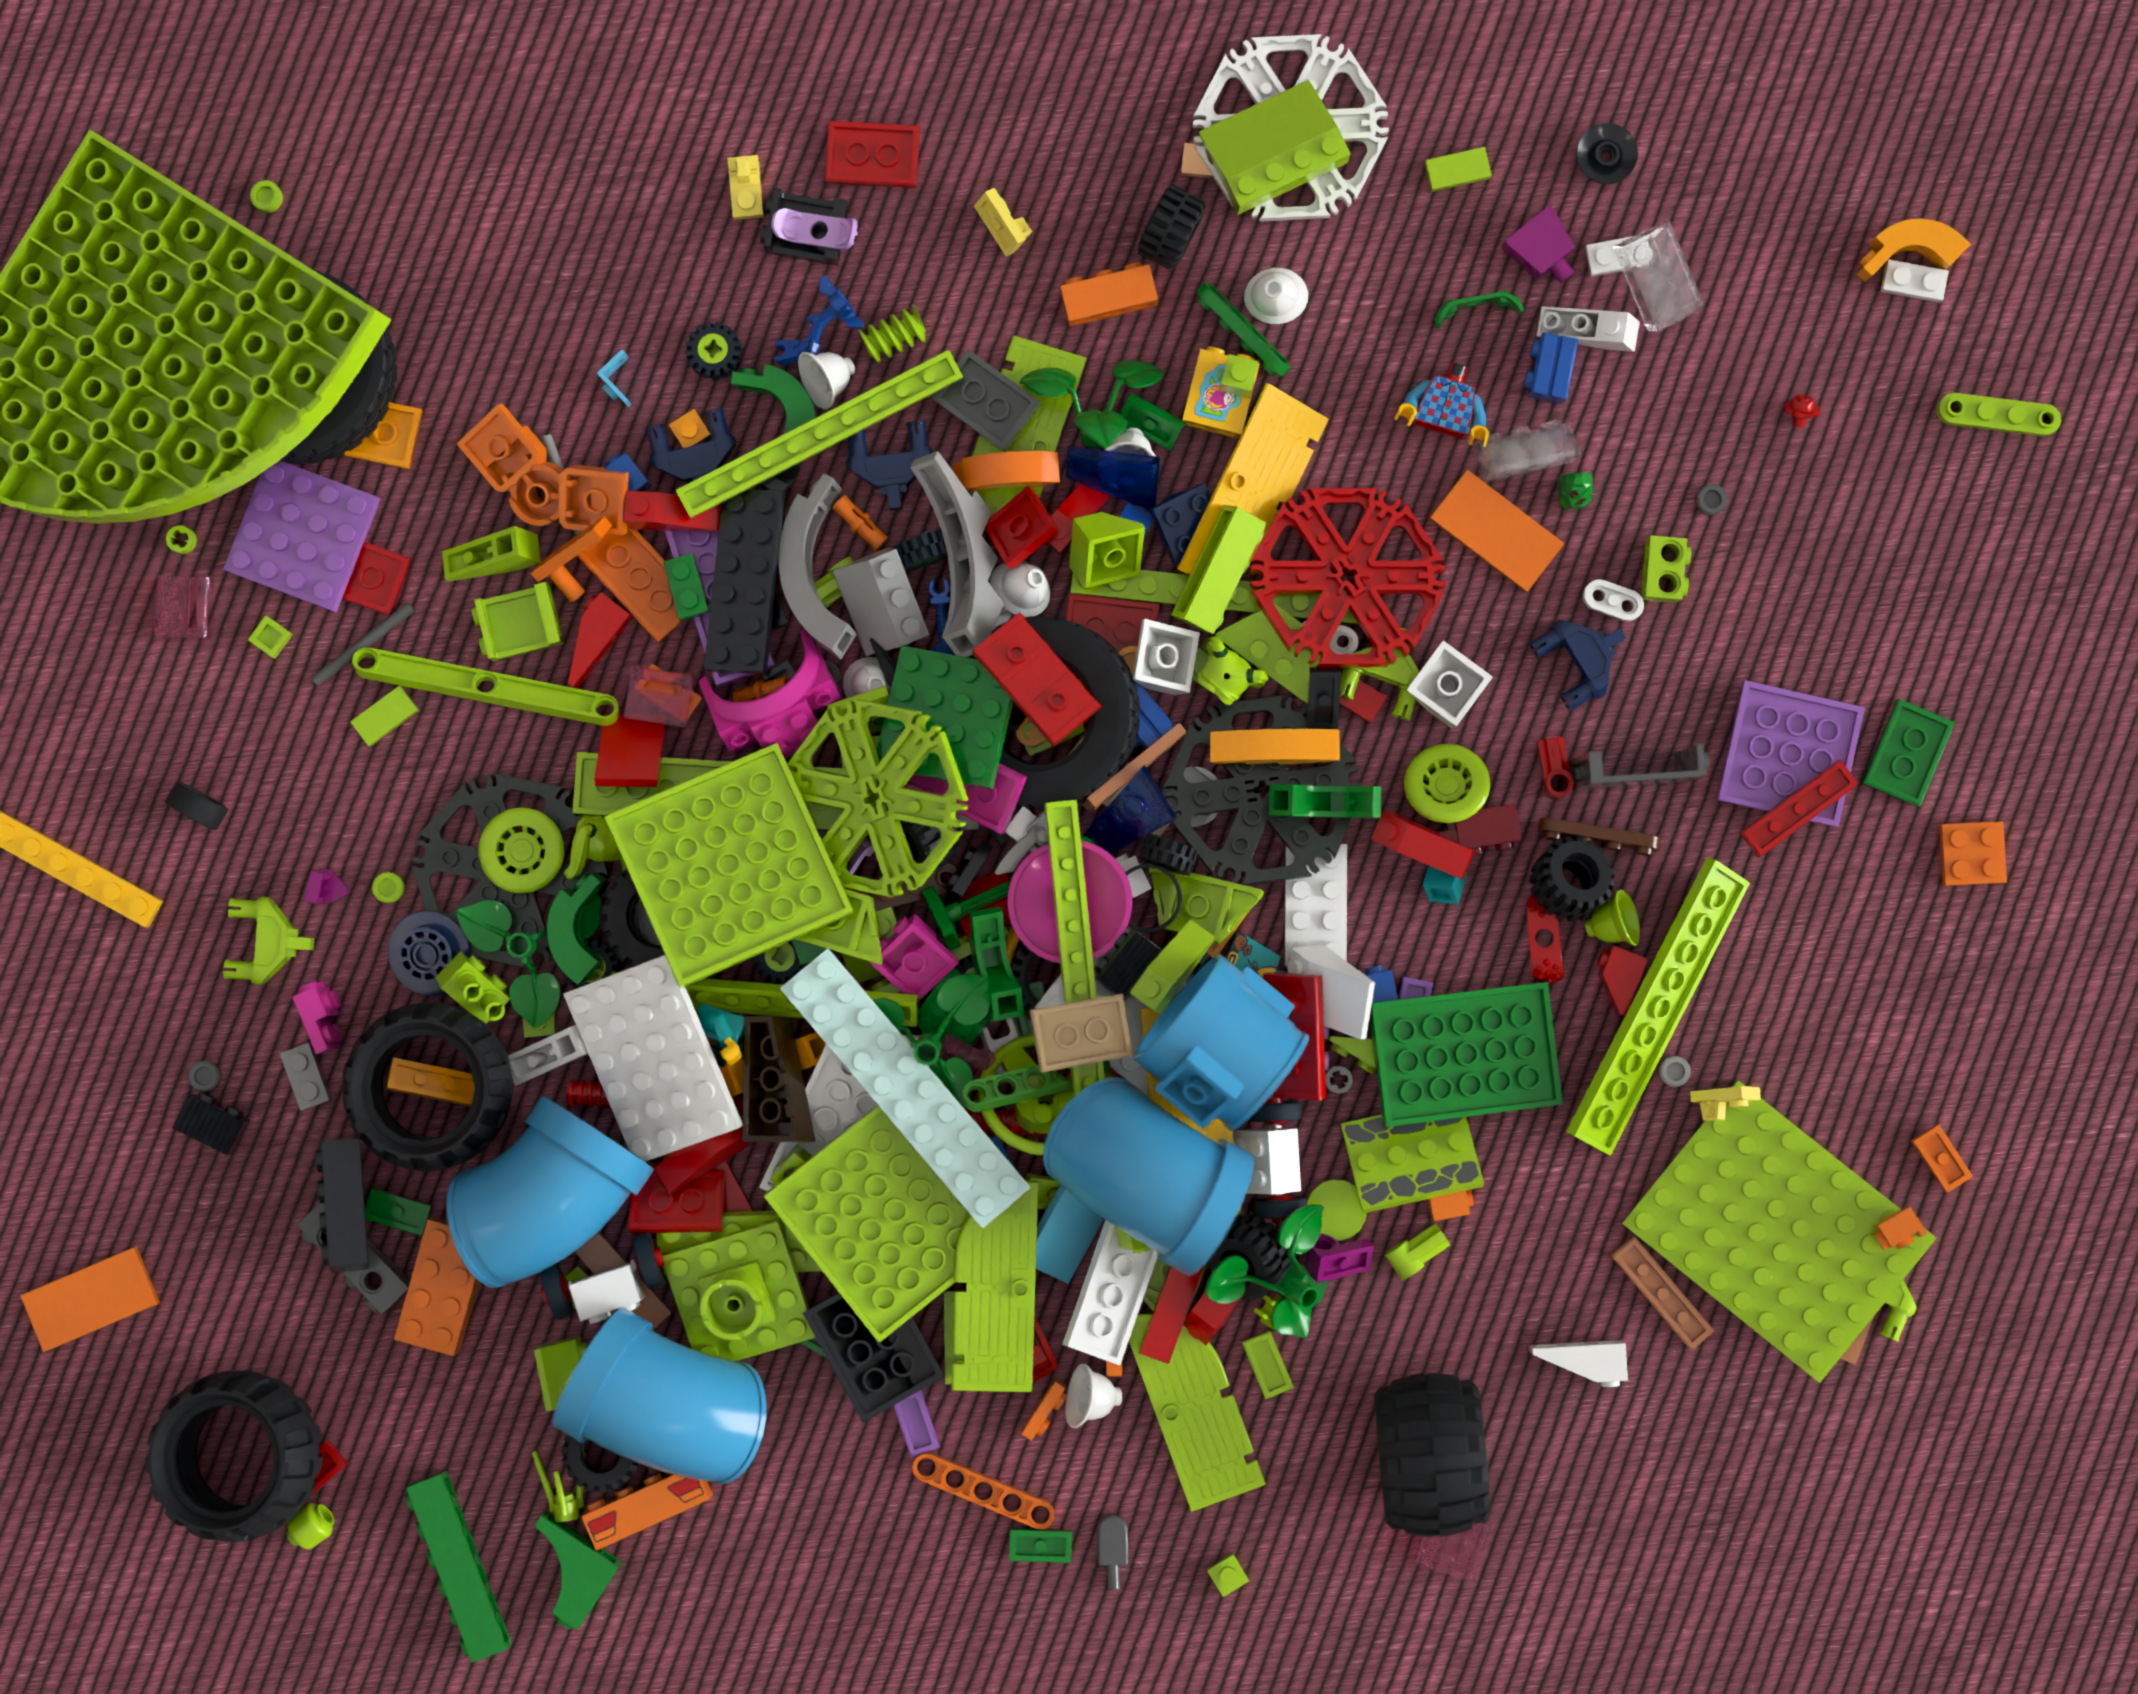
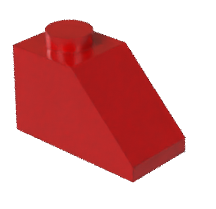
M1613 945L1609 946L1608 950H1602L1597 961V966L1600 967L1598 975L1615 1014L1625 1017L1648 959Z
M1205 1292L1193 1307L1183 1325L1188 1329L1192 1337L1207 1345L1225 1325L1241 1298L1232 1303L1220 1304L1209 1299Z

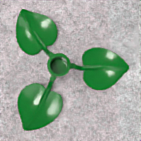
M1125 360L1117 363L1113 367L1112 374L1118 380L1115 383L1104 412L1098 410L1081 411L1076 390L1072 387L1076 383V377L1066 370L1052 367L1037 369L1022 377L1020 384H1024L1030 391L1044 397H1058L1066 392L1070 393L1077 414L1075 424L1081 430V443L1088 447L1102 446L1107 449L1113 440L1127 428V419L1116 412H1112L1120 387L1123 384L1131 388L1151 386L1163 378L1164 370L1139 360Z
M597 894L589 901L581 914L580 931L584 940L594 935L600 923L602 899ZM484 900L458 909L457 917L460 927L466 938L477 949L485 952H496L502 948L504 937L506 938V948L509 954L513 957L521 958V962L531 972V975H520L513 981L509 989L510 1003L514 1010L533 1028H538L547 1022L558 1007L561 997L560 984L552 973L545 972L537 975L535 967L529 961V957L536 951V940L547 936V929L532 935L528 933H514L511 935L507 931L513 924L512 914L505 904L496 900Z
M969 973L955 976L946 981L939 990L937 1004L941 1009L949 1013L935 1034L925 1033L918 1040H915L907 1027L901 1026L904 1022L905 1014L895 1001L887 998L872 1000L900 1034L903 1032L910 1041V1047L914 1048L915 1059L921 1064L929 1065L928 1067L964 1108L962 1093L964 1086L973 1080L972 1070L968 1063L960 1057H951L944 1062L943 1058L939 1057L942 1048L940 1038L953 1016L957 1022L963 1025L977 1024L985 1018L990 1007L988 980L984 976Z
M1318 1204L1300 1207L1285 1218L1279 1229L1278 1243L1280 1246L1288 1248L1287 1256L1297 1271L1298 1276L1288 1277L1281 1288L1254 1276L1246 1275L1248 1272L1247 1261L1240 1256H1229L1223 1259L1213 1270L1206 1285L1205 1292L1207 1297L1220 1304L1235 1302L1243 1296L1246 1288L1245 1282L1248 1281L1278 1292L1285 1296V1298L1277 1301L1272 1310V1327L1282 1334L1307 1338L1312 1307L1318 1301L1319 1291L1307 1282L1309 1276L1302 1270L1294 1253L1304 1254L1316 1244L1321 1232L1324 1207Z

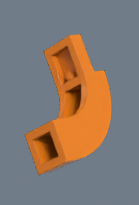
M1013 451L990 453L962 458V462L953 464L955 475L968 492L973 490L978 492L999 487H1027L1028 485L1030 487H1044L1060 483L1058 452Z

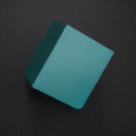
M1428 866L1423 887L1429 902L1459 905L1467 878V871L1463 879Z

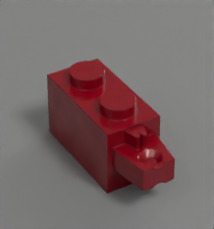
M1515 804L1480 809L1468 819L1455 823H1446L1447 831L1438 832L1475 850L1474 854L1484 853L1483 847L1495 845L1496 851L1514 848V842L1521 840Z

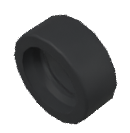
M176 781L165 800V803L176 811L213 830L218 829L229 810L215 799L180 781Z

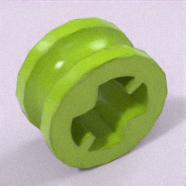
M177 525L172 527L166 534V543L174 552L188 554L195 549L197 537L193 530ZM179 533L185 536L188 535L189 539L185 540L187 544L184 547L174 542L175 539L178 540L176 535Z

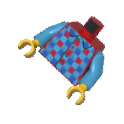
M1450 363L1446 377L1434 375L1432 380H1423L1407 394L1394 417L1397 421L1399 416H1405L1409 421L1407 426L1413 424L1465 441L1469 437V445L1473 444L1474 439H1480L1483 442V447H1486L1489 436L1482 400L1475 394L1476 387L1463 383L1468 368L1458 363Z

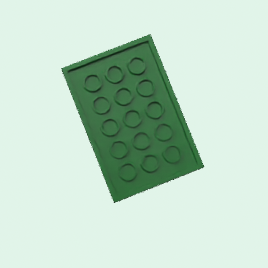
M1548 982L1391 1000L1371 1004L1370 1023L1383 1127L1563 1105Z

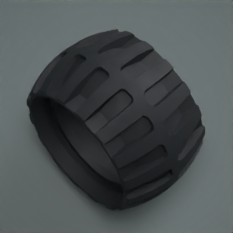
M441 1003L411 1004L397 1008L377 1019L356 1040L348 1061L345 1063L342 1076L343 1106L357 1137L371 1149L372 1153L381 1159L399 1167L416 1171H436L451 1168L472 1159L482 1152L503 1127L509 1114L514 1089L508 1054L495 1033L471 1013L455 1006ZM422 1035L442 1038L459 1049L472 1070L475 1090L471 1109L460 1125L443 1137H422L404 1129L390 1114L383 1097V1075L391 1056L405 1042Z
M245 1370L223 1371L205 1376L189 1384L164 1406L159 1415V1422L152 1426L147 1444L150 1445L149 1456L145 1458V1470L150 1475L152 1483L150 1491L155 1501L161 1502L166 1509L165 1515L178 1526H185L192 1535L207 1540L242 1542L262 1537L277 1530L290 1521L309 1500L316 1487L315 1477L322 1468L323 1454L319 1453V1440L322 1439L319 1425H315L310 1416L312 1409L302 1397H297L293 1394V1389L289 1385L260 1372ZM230 1405L249 1412L264 1426L273 1445L274 1467L268 1486L255 1502L250 1505L228 1502L215 1494L201 1476L197 1459L199 1435L209 1417L223 1406Z

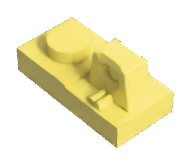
M758 155L727 158L733 219L742 220L764 217Z
M995 188L986 191L974 205V208L1006 257L1015 253L1032 233L1023 217L1013 220L1006 202L999 196Z
M1739 1086L1690 1091L1691 1102L1700 1103L1703 1121L1725 1120L1726 1102H1729L1730 1108L1748 1107V1101L1761 1100L1760 1088Z

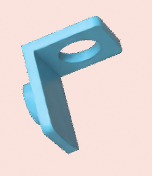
M622 349L597 374L606 383L602 389L614 401L619 397L629 408L632 405L630 401L608 379L629 359Z

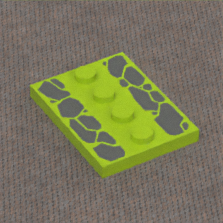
M1382 1115L1341 1123V1130L1363 1214L1484 1187L1483 1177L1466 1117L1383 1127Z

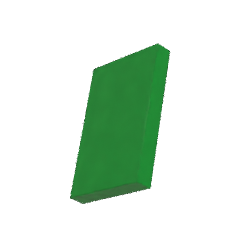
M1896 699L1861 784L1915 807H1921L1956 722L1904 700Z

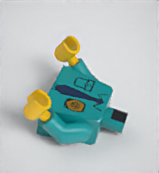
M701 1004L696 1014L712 1052L717 1057L721 1067L732 1066L742 1057L744 1017Z

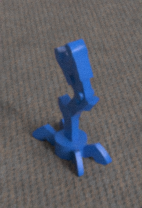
M826 275L821 276L820 292L829 296L828 300L831 305L822 313L810 315L806 318L812 324L806 340H779L775 343L779 350L785 351L781 356L774 357V361L779 365L787 366L798 362L799 355L802 352L817 355L821 348L819 339L822 330L837 315L839 320H845V324L849 328H864V323L859 317H855L851 304L840 292V288L838 286L832 287V282Z

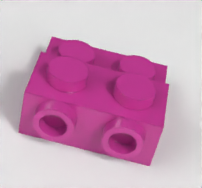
M914 914L910 919H907L905 916L902 917L892 930L895 933L888 940L884 936L880 938L883 958L882 965L870 962V964L902 993L918 995L919 1001L958 964L959 959L936 939L937 933Z
M315 981L300 987V994L292 998L316 1054L331 1053L342 1048L339 1043L342 1040L340 1030L335 1023L331 1024L330 1019L341 1015L338 1009L341 1007V1001L336 991H331L330 987H326L324 981L319 983Z

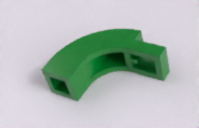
M767 364L764 365L763 376H759V371L741 368V372L732 371L731 385L734 389L768 394L783 404L786 410L784 434L817 418V413L809 394L801 383L788 372Z
M1270 785L1269 816L1381 818V787Z
M598 873L591 874L590 876L587 874L583 875L574 886L575 893L569 888L562 889L556 896L548 916L547 937L553 958L561 970L577 985L585 983L604 961L586 944L580 931V918L585 906L607 882Z
M998 906L969 912L971 925L969 942L975 974L984 976L988 980L989 1015L994 1022L1024 1016L1022 989L1014 977L1008 959L1003 911Z

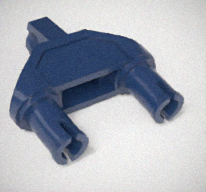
M714 409L717 422L712 410L704 413L711 434L709 442L676 451L670 450L664 424L655 425L658 438L653 426L646 428L645 431L652 450V455H650L649 459L651 466L686 484L722 467L736 446L735 437L733 434H729L724 409Z
M924 420L917 421L918 434H916L914 421L906 423L910 450L904 453L879 456L868 455L865 429L857 433V441L855 434L847 438L849 457L845 461L846 468L878 489L880 496L887 495L890 511L902 510L900 493H908L907 487L917 478L910 468L913 461L934 453L932 448L928 447L926 421Z
M1558 620L1553 623L1550 631L1533 641H1529L1531 650L1539 645L1544 644L1542 648L1534 652L1538 659L1560 645L1568 651L1583 676L1582 683L1560 694L1563 702L1575 697L1573 701L1565 705L1571 712L1574 708L1591 698L1600 699L1604 697L1610 675L1612 656L1616 654L1613 646L1625 640L1626 637L1621 628L1605 636L1602 630L1597 632L1575 623Z

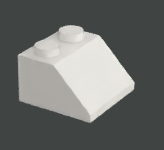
M1142 619L1132 680L1146 689L1170 695L1190 693L1200 632Z
M1442 641L1406 691L1428 712L1451 729H1454L1493 676L1448 643Z

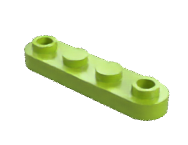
M1950 393L1938 402L1936 408L1939 419L1945 424L2043 437L2054 433L2061 424V415L2057 408L2042 403ZM1951 403H1956L1959 406L1958 413H1954L1951 410ZM2043 414H2046L2050 417L2049 424L2043 423Z

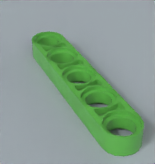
M1110 1060L1103 1061L1105 1078L1109 1073ZM1038 1064L968 1082L963 1089L962 1103L969 1111L981 1112L1073 1089L1072 1079L1062 1080L1057 1074L1060 1069L1040 1072ZM1033 1075H1038L1044 1079L1045 1084L1035 1088L1029 1085L1027 1080ZM1007 1082L1014 1086L1015 1091L1010 1095H1004L999 1092L998 1086ZM972 1090H980L984 1093L985 1099L981 1102H973L968 1098V1093Z

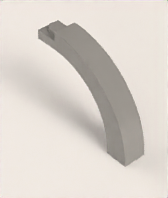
M823 473L819 481L812 485L809 497L805 498L797 494L788 511L781 533L779 574L784 595L797 620L824 649L841 660L857 633L848 623L842 621L826 609L816 589L812 566L814 545L821 524L843 490L834 478Z

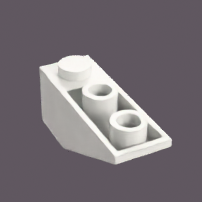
M1542 306L1537 337L1546 332L1578 339V345L1605 350L1635 352L1640 322L1629 312Z

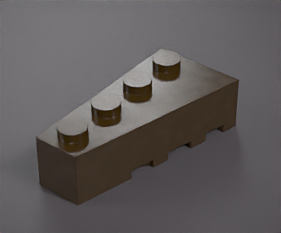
M744 1016L743 1142H816L791 1017Z

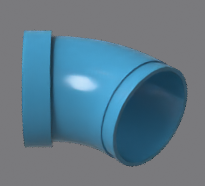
M1118 1077L1105 1078L1089 1085L1063 1108L1049 1131L1043 1154L1045 1169L1055 1181L1108 1222L1157 1251V1257L1160 1261L1186 1275L1196 1273L1208 1261L1221 1243L1244 1200L1254 1170V1156L1251 1153L1225 1139H1220L1217 1142L1210 1139L1163 1109L1144 1093L1136 1089L1130 1082Z
M541 1096L524 1121L529 1125L528 1128L510 1148L491 1161L476 1166L473 1169L462 1171L452 1179L447 1193V1218L453 1242L467 1269L482 1284L492 1288H499L510 1282L520 1281L560 1262L588 1242L617 1213L631 1193L636 1196L638 1195L654 1169L575 1115L546 1097Z
M624 1307L617 1310L597 1333L573 1371L557 1404L553 1416V1426L581 1443L589 1439L622 1457L666 1473L718 1484L730 1483L739 1478L752 1463L759 1449L765 1428L766 1395L762 1380L757 1371L747 1363L715 1357L673 1342L652 1331V1323Z

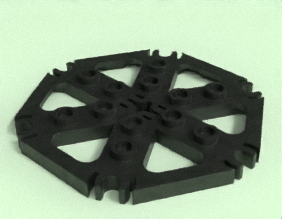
M1284 695L1236 701L1231 705L1225 703L1214 704L1213 707L1220 716L1217 717L1215 710L1209 707L1206 710V713L1211 718L1209 723H1202L1198 717L1194 719V725L1197 729L1201 730L1200 732L1191 723L1189 725L1164 789H1177V791L1168 790L1164 793V798H1174L1177 801L1175 807L1166 809V814L1175 815L1178 812L1180 813L1179 816L1168 817V820L1186 843L1198 851L1197 857L1212 875L1215 866L1218 863L1221 865L1217 872V878L1221 879L1225 870L1233 871V883H1238L1241 873L1244 874V881L1241 885L1246 886L1311 877L1312 874L1308 872L1305 865L1308 864L1311 872L1316 874L1319 872V868L1315 864L1316 858H1323L1327 864L1332 861L1330 854L1324 851L1325 849L1332 853L1334 859L1338 853L1351 818H1338L1332 833L1328 836H1321L1305 817L1269 816V792L1266 794V798H1261L1260 793L1251 791L1257 789L1259 783H1264L1266 788H1269L1270 785L1361 786V782L1351 783L1348 779L1349 774L1358 773L1359 767H1345L1348 764H1356L1357 761L1341 741L1340 761H1334L1327 766L1287 771L1290 764L1225 763L1221 765L1231 776L1229 779L1189 783L1184 778V770L1193 748L1197 744L1203 743L1210 750V732L1235 730L1231 724V720L1235 715L1268 711L1274 719L1271 729H1307V718L1304 716L1307 712V703L1305 702L1298 712L1291 709L1292 697H1289L1285 702L1284 708H1281V701ZM1278 778V780L1269 781V779ZM1238 810L1225 844L1218 851L1209 849L1191 826L1193 816ZM1266 822L1294 855L1295 860L1291 865L1268 869H1258L1253 865L1252 858Z
M494 773L497 779V786H495L494 778L488 774L485 775L487 786L484 789H480L476 780L472 779L470 780V787L474 793L471 794L468 784L464 783L420 832L418 836L429 838V843L422 840L415 842V845L423 846L426 850L423 857H412V861L424 864V867L418 868L411 865L425 910L443 914L460 927L457 917L458 909L484 900H496L504 903L510 910L513 918L512 929L514 933H528L532 935L546 930L547 928L535 891L519 894L497 887L488 879L480 865L478 848L443 840L441 829L460 807L468 805L475 812L482 834L486 825L496 815L508 810L504 795L509 790L541 795L545 800V808L542 810V813L547 815L557 825L562 837L571 827L577 826L578 820L583 815L577 816L573 814V807L571 808L567 805V799L572 795L570 791L564 792L560 800L558 799L560 792L565 789L564 787ZM529 828V833L534 835L536 831ZM510 832L503 838L507 840L511 836ZM540 837L538 840L543 845V839ZM500 843L499 852L504 850L503 843ZM542 850L541 857L544 858L545 850ZM502 856L501 858H504V861L501 862L503 864L507 863L505 857ZM590 859L589 864L583 869L579 877L572 880L567 879L564 874L568 866L562 865L555 878L545 887L537 890V892L558 895L562 889L569 888L572 892L576 891L574 889L575 884L585 874L588 876L594 873L610 875L606 862H596ZM538 862L534 868L537 869L541 863ZM523 869V870H522V871L526 872V874L529 873V869ZM436 872L480 880L450 913L440 911L430 882L432 875ZM604 878L607 881L605 884H609V880ZM599 895L602 900L606 899V896ZM544 936L537 939L536 951L529 957V961L533 966H536L534 955L537 952L543 953L545 961H551L552 957L547 949L549 948L548 937ZM467 939L470 956L474 955L481 959L527 968L521 962V958L511 956L508 951H481Z

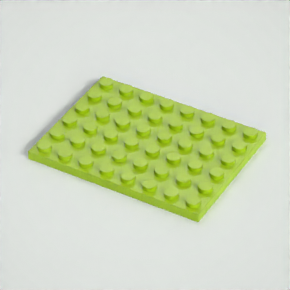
M1738 1080L1732 1087L1745 1085ZM1763 1099L1748 1101V1107L1730 1108L1729 1102H1726L1725 1120L1704 1121L1621 1223L1818 1383H1821L1937 1239L1926 1230L1928 1234L1923 1237H1917L1916 1234H1913L1914 1241L1899 1250L1896 1246L1883 1250L1874 1237V1234L1877 1233L1874 1225L1901 1209Z

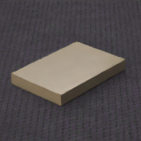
M1123 994L1030 1010L1040 1072L1133 1056Z

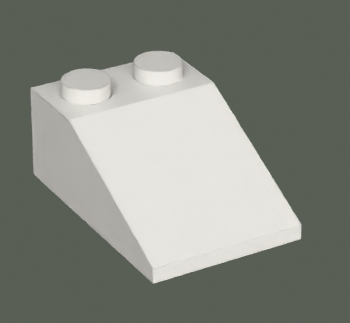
M1323 944L1292 948L1288 963L1289 974L1322 976L1324 1026L1360 1040L1366 1039L1375 982Z

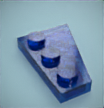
M1068 446L1066 478L1150 509L1156 506L1160 457Z
M1143 765L1083 836L1092 839L1097 846L1113 854L1146 836V834L1152 833L1174 821L1177 816L1149 771Z

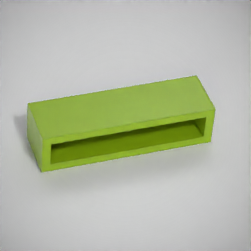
M1224 504L1171 616L1200 631L1214 634L1224 620V612L1228 603L1237 593V584L1242 574L1249 568L1250 557L1255 546L1263 538L1266 522L1239 507Z

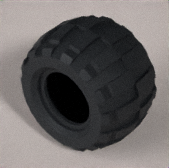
M1443 1373L1412 1374L1393 1380L1391 1386L1379 1387L1374 1394L1384 1513L1387 1525L1392 1530L1404 1529L1405 1533L1409 1535L1437 1537L1455 1535L1471 1530L1473 1524L1485 1523L1490 1515V1489L1483 1415L1478 1387L1471 1380H1459L1456 1375Z

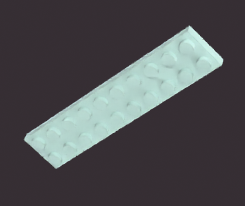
M828 948L780 988L982 1229L1031 1188L928 1065L921 1064L915 1059L914 1049L910 1047V1044Z

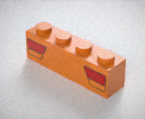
M659 1472L644 1479L645 1485L637 1489H633L632 1485L615 1492L617 1497L615 1499L605 1502L604 1498L588 1504V1511L581 1518L597 1551L710 1500L713 1493L708 1482L674 1474L662 1477Z

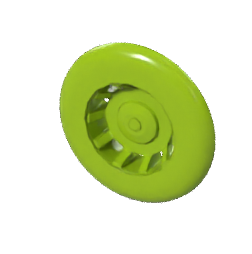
M1438 744L1421 751L1410 762L1404 776V790L1411 806L1423 817L1439 823H1455L1473 816L1485 804L1490 792V776L1484 762L1470 749L1456 744ZM1465 774L1468 776L1466 780L1463 777Z
M525 807L505 810L496 815L486 825L481 834L478 846L480 865L488 879L505 891L519 894L537 891L549 884L562 866L564 841L561 832L547 815L538 810ZM522 827L523 832L517 833L515 828ZM529 828L536 831L534 835L529 833ZM510 832L511 836L507 840L503 837ZM540 837L543 839V845L538 840ZM500 843H503L504 850L499 852ZM542 850H545L544 858L541 857ZM504 856L507 863L503 864L500 857ZM540 862V866L535 869L534 866ZM513 866L516 868V871L512 873L508 869ZM529 869V873L522 875V870Z

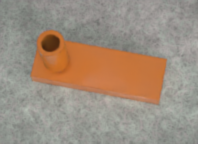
M603 516L542 559L541 563L530 574L537 582L549 576L571 603L574 602L585 590L564 567V564L599 541L611 528L612 524Z

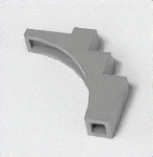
M939 451L915 459L910 468L922 485L934 509L948 555L951 600L948 620L942 637L955 655L967 657L973 655V649L991 635L1004 606V602L988 582L998 557L982 537L992 512L976 490L968 492Z

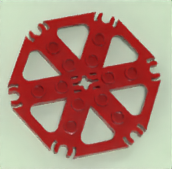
M1308 488L1307 492L1305 490L1301 491L1299 497L1303 501V505L1295 504L1292 498L1287 500L1286 506L1284 503L1282 504L1250 562V565H1254L1250 567L1249 573L1259 574L1262 579L1260 581H1251V595L1288 652L1291 651L1292 646L1297 642L1298 645L1294 651L1296 658L1302 650H1308L1311 653L1309 665L1316 661L1318 655H1321V659L1316 667H1387L1389 664L1393 665L1397 660L1393 650L1401 651L1404 657L1409 655L1410 650L1413 652L1446 591L1441 590L1446 586V581H1437L1434 578V574H1442L1445 571V566L1442 565L1444 562L1443 558L1406 502L1403 509L1398 513L1397 509L1401 504V499L1397 498L1394 505L1389 506L1384 502L1387 492L1382 491L1378 499L1374 500V496L1379 488ZM1358 504L1363 508L1364 516L1348 545L1345 544L1324 512L1323 507L1325 505ZM1286 527H1293L1299 532L1317 561H1273L1270 553L1282 530ZM1395 527L1403 528L1420 553L1419 561L1374 560L1389 532ZM1343 571L1347 574H1354L1353 584L1348 580L1344 582L1341 580ZM1277 594H1321L1304 626L1297 631L1291 630L1273 604V598ZM1379 594H1417L1423 599V607L1409 630L1401 629ZM1348 609L1372 645L1371 651L1367 654H1336L1330 649V641Z

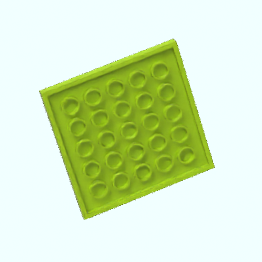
M778 743L604 816L680 988L853 913L851 904Z
M878 1105L763 1195L879 1343L955 1283L957 1243L970 1213Z

